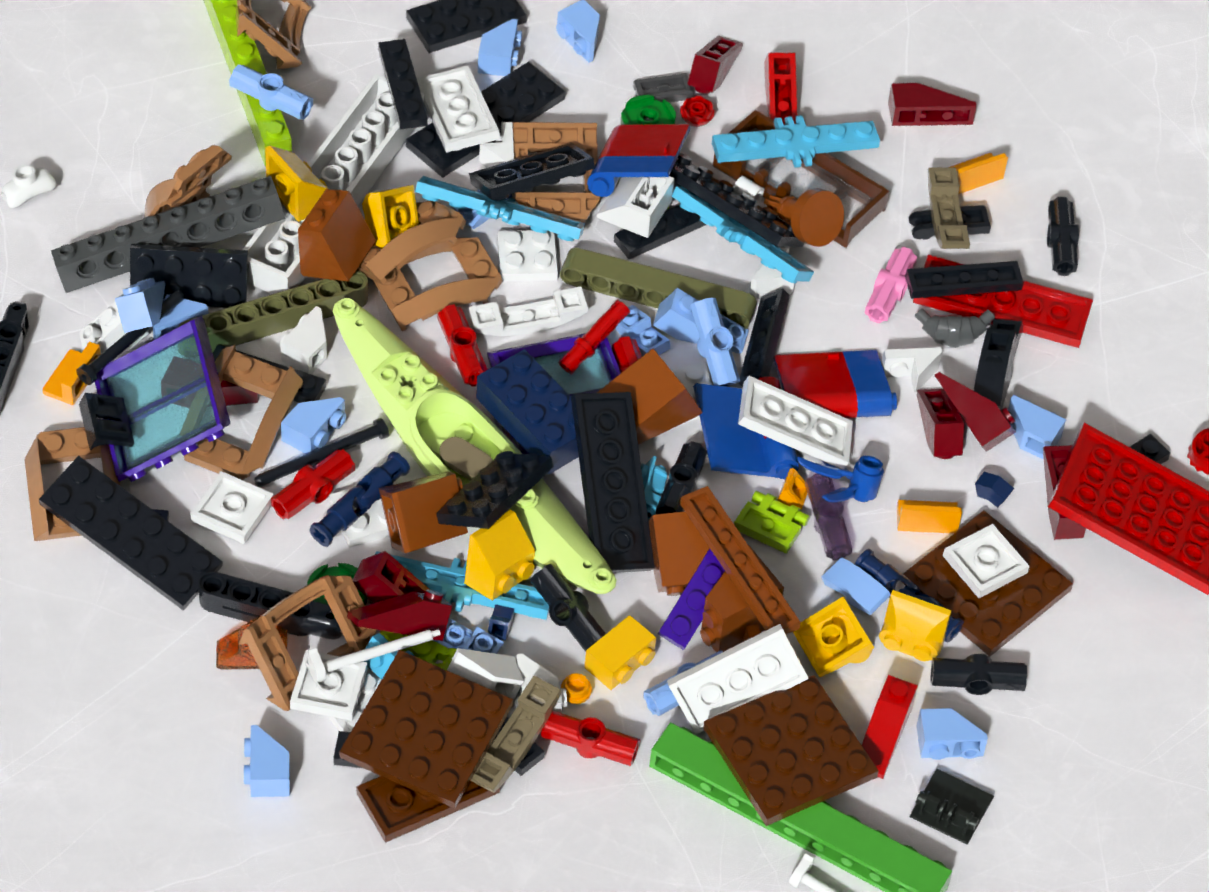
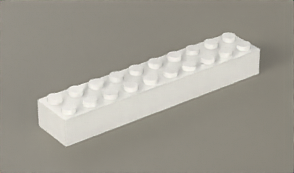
M375 73L308 162L312 173L318 179H322L328 189L350 191L357 206L415 129L400 130L386 77ZM420 91L424 103V93ZM282 203L286 219L259 227L242 249L248 250V284L271 294L298 287L305 279V276H302L300 271L298 229L305 219L298 222Z

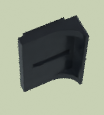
M84 393L79 407L89 449L92 450L97 446L108 444L133 447L135 443L124 398Z

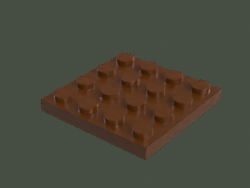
M985 510L903 573L920 588L922 594L932 596L944 605V608L952 610L951 615L955 619H962L964 623L960 632L989 657L1068 594L1073 586L1071 581ZM993 524L1029 565L1027 574L978 598L943 557V552L946 547Z
M399 650L339 751L340 758L455 809L513 706V699Z
M815 675L809 676V679L787 690L774 691L704 721V730L766 826L869 782L878 776V769Z

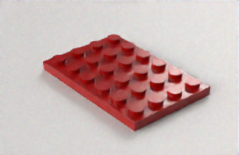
M1084 422L1078 431L1048 507L1208 595L1209 491Z

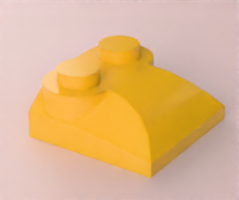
M413 185L366 194L362 203L365 221L376 239L374 246L382 249L399 234L419 225Z
M892 590L879 639L889 650L908 654L920 661H931L932 658H937L942 650L952 610Z
M844 597L839 598L800 623V629L793 632L820 678L850 662H864L871 655L872 649H874L872 642Z

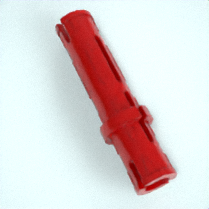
M617 299L586 334L574 341L575 345L558 361L560 367L572 375L583 361L595 354L594 350L630 314L629 308Z

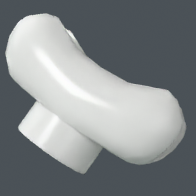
M22 165L13 171V179L3 186L1 196L3 200H7L9 207L16 208L36 195L52 191L56 186V181L48 170L44 168L35 169L31 165Z

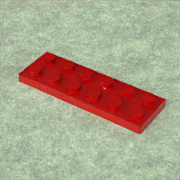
M928 255L924 268L964 264ZM1023 281V288L1019 291L913 298V303L956 315L976 316L978 318L988 309L995 316L994 319L1022 321V333L1079 348L1093 299Z

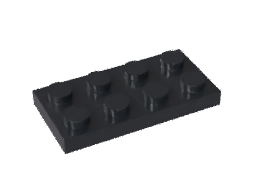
M438 0L406 10V19L427 52L432 53L482 37V34L511 19H518V25L526 23V13L517 0Z
M568 143L469 173V177L474 187L491 200L498 201L504 200L509 197V194L516 192H530L536 186L542 184H556L565 177L582 176L586 174V171L595 169L593 157L573 143Z
M131 244L130 285L137 284L138 281L154 278L155 283L165 282L163 301L166 295H172L175 291H181L184 294L183 299L203 303L208 307L229 308L247 302L248 250Z
M511 451L499 453L488 466L481 469L475 478L465 484L463 489L453 498L449 499L436 513L438 523L489 529L554 467L551 456H539L536 453L514 454Z

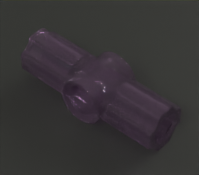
M816 473L806 479L805 482L815 517L814 528L820 534L826 557L835 561L841 557L845 558L852 553L851 541L843 518L844 506L842 502L833 503L821 498V495L835 491L832 478Z

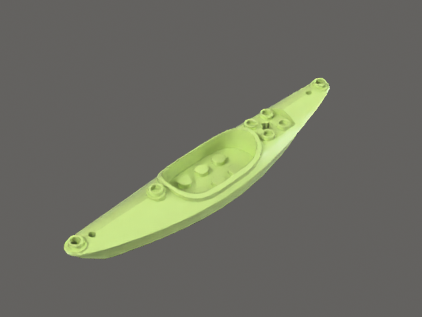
M344 298L334 304L333 314L357 366L406 449L426 476L449 471L455 473L456 477H460L463 486L470 482L441 461L440 446L446 439L451 437H459L488 454L493 460L499 453L505 451L521 454L514 444L483 412L467 400L379 320L358 305L357 302L350 298ZM543 479L536 483L510 508L516 513L535 549V565L543 569L551 564L566 583L596 594H606L615 588L617 580L607 562Z

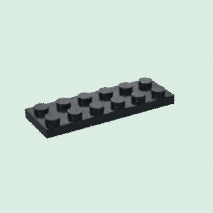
M528 61L481 91L499 129V133H501V122H512V124L513 122H530L565 100L566 91ZM433 122L406 139V147L442 178L478 156L480 151V144L446 153Z
M679 153L669 175L675 178L674 182L777 247L804 246L805 243L795 237L790 221L784 222L777 218L779 214L776 211L758 206L755 198L745 193L739 194L734 190L735 186L725 180H717L712 177L714 173L711 170L693 165L690 157Z
M631 392L574 394L571 396L589 539L605 559L613 573L651 571L655 568Z
M79 455L39 498L41 506L183 611L199 594L198 583L200 577L207 572H218L223 566L222 560Z

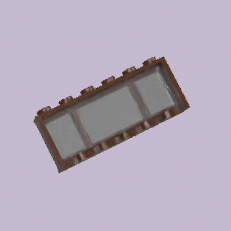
M755 110L728 134L775 130V125L772 119ZM714 153L713 167L736 181L741 176L748 178L764 188L763 198L768 200L770 195L780 198L792 196L798 199L804 192L813 188H820L835 193L840 198L844 207V222L838 236L833 241L845 248L877 215L886 210L889 190L828 153L815 154V157L812 158V166L805 167L803 159H801L802 165L797 168L794 167L792 160H786L785 157L718 163Z

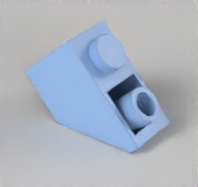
M580 0L558 11L556 30L559 36L565 39L578 55H581L590 63L594 59L599 33L600 14L585 0Z
M511 19L482 34L478 54V73L506 76L511 73L512 66L517 67L519 50H515V47H520L522 40V31L517 30L518 19Z
M1015 395L1011 397L1008 410L1016 421L1011 425L1016 431L1014 436L1020 449L1043 459V447L1057 445L1062 437L1066 419L1054 412L1032 404L1028 400Z
M337 397L298 403L281 422V441L305 454L324 447L331 433L335 429L341 428L346 420L345 400Z
M952 708L920 709L916 728L921 758L939 760L946 757H963L972 759L984 755L988 740L987 734Z
M251 725V738H244V756L250 757V765H244V784H250L251 797L290 796L289 751L258 725Z

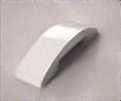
M582 287L554 291L553 299L501 309H499L497 302L469 307L475 333L493 336H513L544 331L568 323L588 312Z

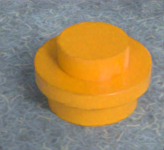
M570 674L561 683L560 689L565 688L567 701L570 703L580 704L587 701L591 696V683L582 674Z

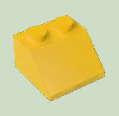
M271 145L266 147V177H272L280 202L299 222L307 217L328 187L322 179H318L312 173L308 163L302 162L295 153Z
M511 509L489 529L480 528L470 535L464 584L492 601L503 593L509 592L512 587L521 581L527 580L534 571L535 549L516 513Z

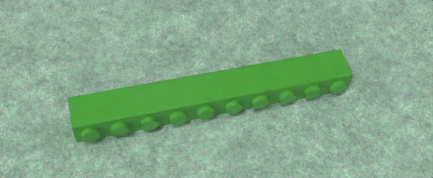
M670 722L651 749L649 767L884 892H946L949 886L952 870L948 869L943 863L931 860L919 854L913 847L902 845L889 838L886 833L864 825L856 817L846 815L834 809L826 801L766 826L713 742H707L699 738L685 727H679Z

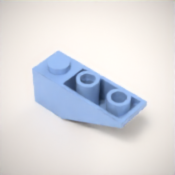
M154 278L138 281L137 284L122 289L123 294L115 298L124 333L151 327L160 322L165 290L164 281L155 283Z
M676 288L659 304L653 326L677 340L697 344L700 337L690 305L699 300ZM720 314L724 327L733 336L734 342L731 351L741 354L749 330Z

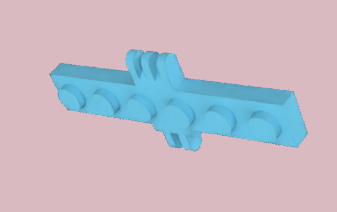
M800 115L796 116V124H794L792 116L785 117V125L782 118L778 117L774 119L775 130L712 135L711 142L718 163L785 157L786 160H792L794 167L797 168L802 165L801 159H803L805 167L812 166V158L815 157V154L879 148L880 138L873 121L806 127L804 118Z
M425 176L417 182L415 190L416 193L422 194V198L437 202L440 199L449 202V206L456 209H465L466 207L475 209L478 215L491 217L496 220L499 217L502 218L503 222L511 225L526 224L531 226L530 229L535 232L547 233V231L557 233L558 238L566 241L579 240L586 224L521 205L515 202L513 198L498 201L491 200L483 193Z
M676 186L672 197L681 202L680 207L701 216L700 221L704 224L717 227V234L723 236L729 242L738 243L741 245L740 248L746 253L760 257V262L763 265L780 271L782 273L781 277L786 281L795 284L797 281L810 282L814 274L813 270L689 190Z
M391 555L430 590L442 593L444 595L443 598L450 604L452 602L456 603L455 611L462 612L464 605L478 604L492 608L495 605L513 608L514 613L547 620L549 605L535 587L517 584L509 592L503 593L492 601L464 584L467 560L464 567H460L461 559L454 558L451 567L448 568Z

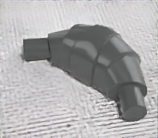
M923 308L915 314V317L923 324L922 329L936 343L951 348L974 343V340L987 330L986 326L995 318L988 309L979 318L962 315H934L931 317Z

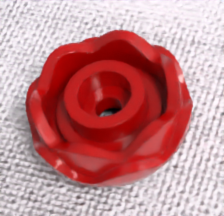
M697 95L693 98L685 99L683 105L680 106V113L687 124L700 127L712 120L715 109H713L711 101Z

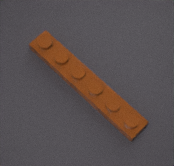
M706 486L681 496L680 505L765 631L778 624H781L786 635L799 630L800 620L710 488Z

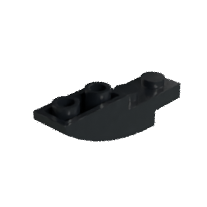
M994 319L991 329L987 328L980 354L974 391L995 402L1001 410L1012 378L1011 367L1023 331L1022 321Z

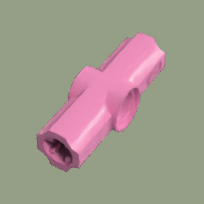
M906 247L895 249L886 268L880 270L873 293L865 308V314L869 316L871 321L879 324L883 321H888L897 301L903 299L907 289L906 270L914 269L917 262V256L914 255L912 249Z

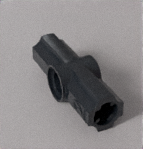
M1057 197L1049 201L1047 247L1051 248L1052 270L1056 271L1059 276H1068L1072 272H1076L1078 267L1077 246L1079 227L1074 222L1073 202H1070L1067 197Z
M693 441L683 444L675 465L670 469L669 479L657 505L656 514L684 512L680 505L681 496L694 492L696 482L708 455L707 450L702 447V444Z
M551 564L545 566L530 579L532 585L549 605V615L556 625L566 626L585 652L606 634L588 611L589 604L587 598L581 592L572 591Z
M984 654L969 655L965 660L932 658L930 683L932 686L962 687L973 695H984L991 692L992 689L1025 691L1027 665L1025 663L996 662Z

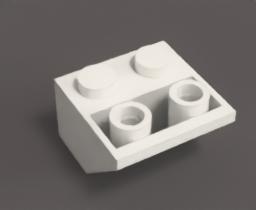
M670 176L621 177L614 191L609 195L597 213V218L648 238L672 202L675 178Z

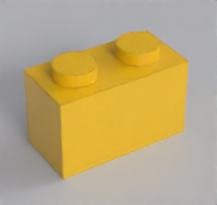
M629 615L586 650L584 668L612 690L618 684L626 683L632 677L634 671L641 665L646 666L653 660L656 654V637Z

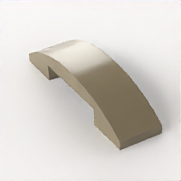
M928 168L930 210L934 233L941 249H970L967 225L963 224L959 203V181L956 168Z
M535 675L532 677L517 700V708L485 754L471 779L472 782L492 793H495L506 782L542 731L559 699L561 689Z

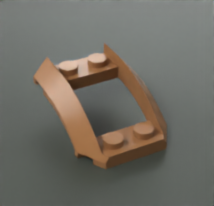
M237 0V37L245 30L252 40L261 42L271 56L276 57L277 69L299 67L302 64V60L297 57L301 53V31L308 11L312 9L311 5L305 0H281L282 2L287 1L290 4L285 12L280 29L277 31L251 9V0Z
M513 122L514 160L528 156V153H538L568 143H573L593 157L594 164L598 160L597 123ZM592 170L586 171V174L583 175L584 193H515V200L521 205L583 223L596 207L600 197L592 194L587 186V180Z
M216 145L196 153L186 166L182 165L177 169L173 177L174 179L163 181L152 188L146 199L144 218L198 201L201 198L210 197V194L206 192V188L211 184L212 174L228 163L232 156Z
M429 200L418 202L416 207L419 225L399 234L382 249L373 245L357 268V271L363 272L367 277L383 285L387 282L385 276L394 268L400 270L422 251L445 241L455 244L458 241L456 237L459 228L463 230L466 220L459 212L438 202Z
M478 237L457 238L458 241L455 244L449 241L436 244L407 262L410 263L429 255L452 251L468 278L466 280L447 283L415 296L401 270L394 268L385 276L387 282L383 285L372 279L401 331L406 330L407 325L420 318L424 321L438 314L445 306L453 304L460 306L480 301L483 304L489 302L488 297L494 288L498 289L503 280Z
M235 344L222 349L215 361L220 384L224 380L272 399L260 423L251 448L247 451L219 439L208 442L207 438H204L197 442L199 448L184 455V460L219 474L222 471L244 480L250 476L252 471L264 468L269 451L281 427V422L293 404L294 397L299 388L301 389L303 386V380L291 366L285 371L236 352ZM207 387L198 392L181 432V437L200 429L211 404Z
M84 427L40 432L24 459L34 541L82 536L39 504V498L44 494L41 465L74 461L78 455L84 460L101 458L103 474L120 485L116 477L109 444L100 445L90 450Z
M327 575L315 580L274 605L243 632L239 644L248 645L272 693L266 699L284 711L291 710L290 700L299 672L277 631L276 625L301 607L324 595L347 643L327 654L341 657L364 650L371 637L376 633L375 629L358 627L347 618L348 611L365 606L351 576Z

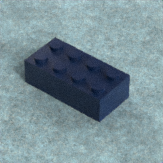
M525 349L477 376L476 399L528 454L536 453L539 456H551L554 467L547 473L548 475L579 457L571 396Z

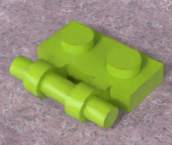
M755 491L751 499L754 503L749 501L746 503L734 521L735 527L739 532L787 554L801 532V526L796 523L806 526L810 515L801 512V508L793 504L788 506L778 501L777 497L770 493L765 495Z

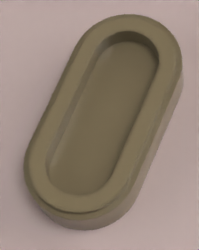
M459 437L448 438L440 446V458L443 464L469 481L475 478L481 469L493 461L488 454Z

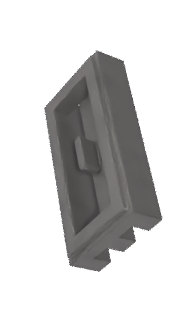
M686 73L634 80L633 82L636 96L652 95L654 100L660 102L663 99L668 102L684 101L687 98L693 97L692 88L690 85H687L688 77Z

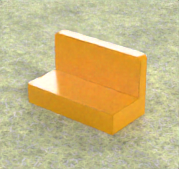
M988 153L948 167L956 168L959 181L958 194L1003 179L1008 160L1007 155L1002 153L993 156L992 153Z
M89 341L82 353L70 349L44 385L43 394L74 405L87 386L78 377L76 370L82 364L89 365L101 355L100 345Z
M898 500L897 502L898 531L955 533L959 529L962 508L958 507V502Z

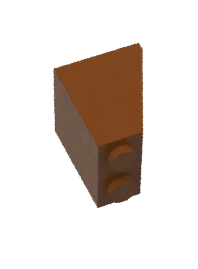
M326 189L299 227L298 241L301 274L305 277L349 282L376 242L350 191Z
M651 349L597 392H631L638 445L703 413L687 389L654 349Z
M448 471L379 488L392 548L408 553L468 533L465 526L439 524L436 513L446 502L463 489L460 477H456L455 473Z
M686 512L652 515L649 520L655 565L653 571L658 593L667 592V596L681 595L709 550V546Z
M750 547V549L753 551V553L755 554L763 568L766 570V572L768 573V575L770 576L778 590L783 595L784 586L780 583V581L775 577V575L770 571V569L764 564V562ZM726 571L705 598L700 630L704 643L707 646H711L716 653L720 650L724 652L742 643L746 626L758 624L760 632L765 630Z

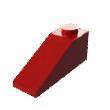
M768 53L764 61L768 117L773 121L775 118L781 117L785 125V117L792 116L794 124H796V54Z
M888 675L862 742V747L879 771L877 777L882 779L886 774L913 708L918 688L916 684Z

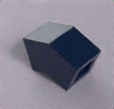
M985 471L975 482L977 497L989 500L997 508L1014 490V487L1001 476Z
M495 605L489 621L488 633L500 640L506 641L513 623L514 609Z

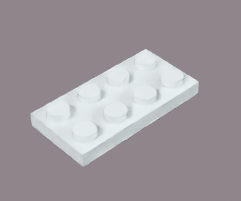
M469 66L417 78L419 89L424 93L425 107L446 153L500 139L499 129Z
M747 377L743 383L739 425L842 470L845 469L849 464L853 421L756 378Z
M778 624L668 679L667 682L694 733L697 735L705 731L703 728L705 720L774 691H785L809 678L781 624Z

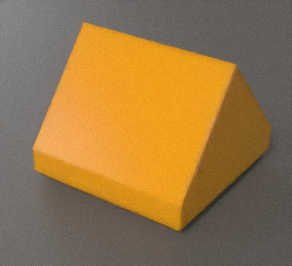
M790 468L777 500L788 506L793 504L802 509L810 486L794 468Z

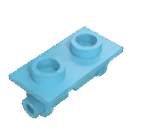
M653 456L646 464H641L648 519L656 514V508L661 496L652 491L661 494L668 476L665 467L661 465L655 466L656 456Z

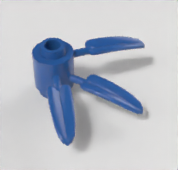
M862 456L855 463L852 472L847 468L842 470L824 461L825 465H821L797 457L799 464L812 472L835 479L846 476L850 480L848 488L842 487L821 495V498H824L826 501L835 503L854 498L860 502H868L877 497L884 474L883 463L879 459L872 456Z

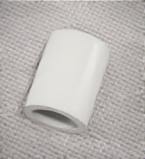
M741 176L734 184L736 192L752 196L757 200L756 204L763 197L764 188L744 176Z

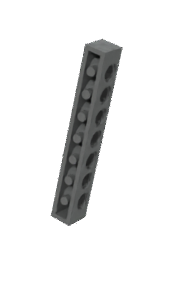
M269 176L207 198H201L198 201L180 207L172 208L163 213L119 226L101 234L92 235L86 239L63 245L51 250L64 290L68 293L130 272L131 244L201 248L286 218L272 177Z

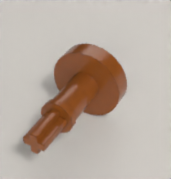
M813 188L807 190L798 199L792 196L780 198L770 195L769 200L765 199L763 203L767 205V208L776 211L781 220L790 221L795 237L799 241L811 246L822 247L828 245L838 236L843 226L844 207L840 198L835 193L824 189Z

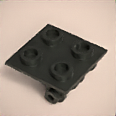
M936 769L924 792L920 791L915 802L917 804L910 814V818L968 845L994 795Z

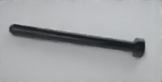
M175 291L163 301L160 319L183 301L184 294L181 291ZM151 327L124 334L89 365L82 364L76 370L78 377L87 385L94 383L97 380L96 374Z
M378 418L373 421V426L257 475L254 478L255 484L257 486H264L299 471L306 465H313L324 460L337 449L348 450L376 437H379L381 440L389 437L388 427L382 418Z

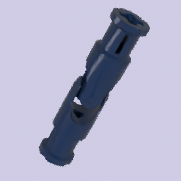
M391 452L386 462L380 467H374L355 487L327 510V515L320 522H314L310 526L309 531L312 537L320 545L328 547L341 530L346 531L370 509L375 501L381 498L379 488L393 485L401 475L406 476L409 473L410 466L407 460L399 453Z
M871 549L865 550L856 560L855 565L882 584L890 592V595L900 580L906 586L898 592L944 608V605L932 596L922 594L916 584L892 565L884 564L876 558L874 551ZM950 615L945 642L952 641L958 635L964 623L962 619H955Z

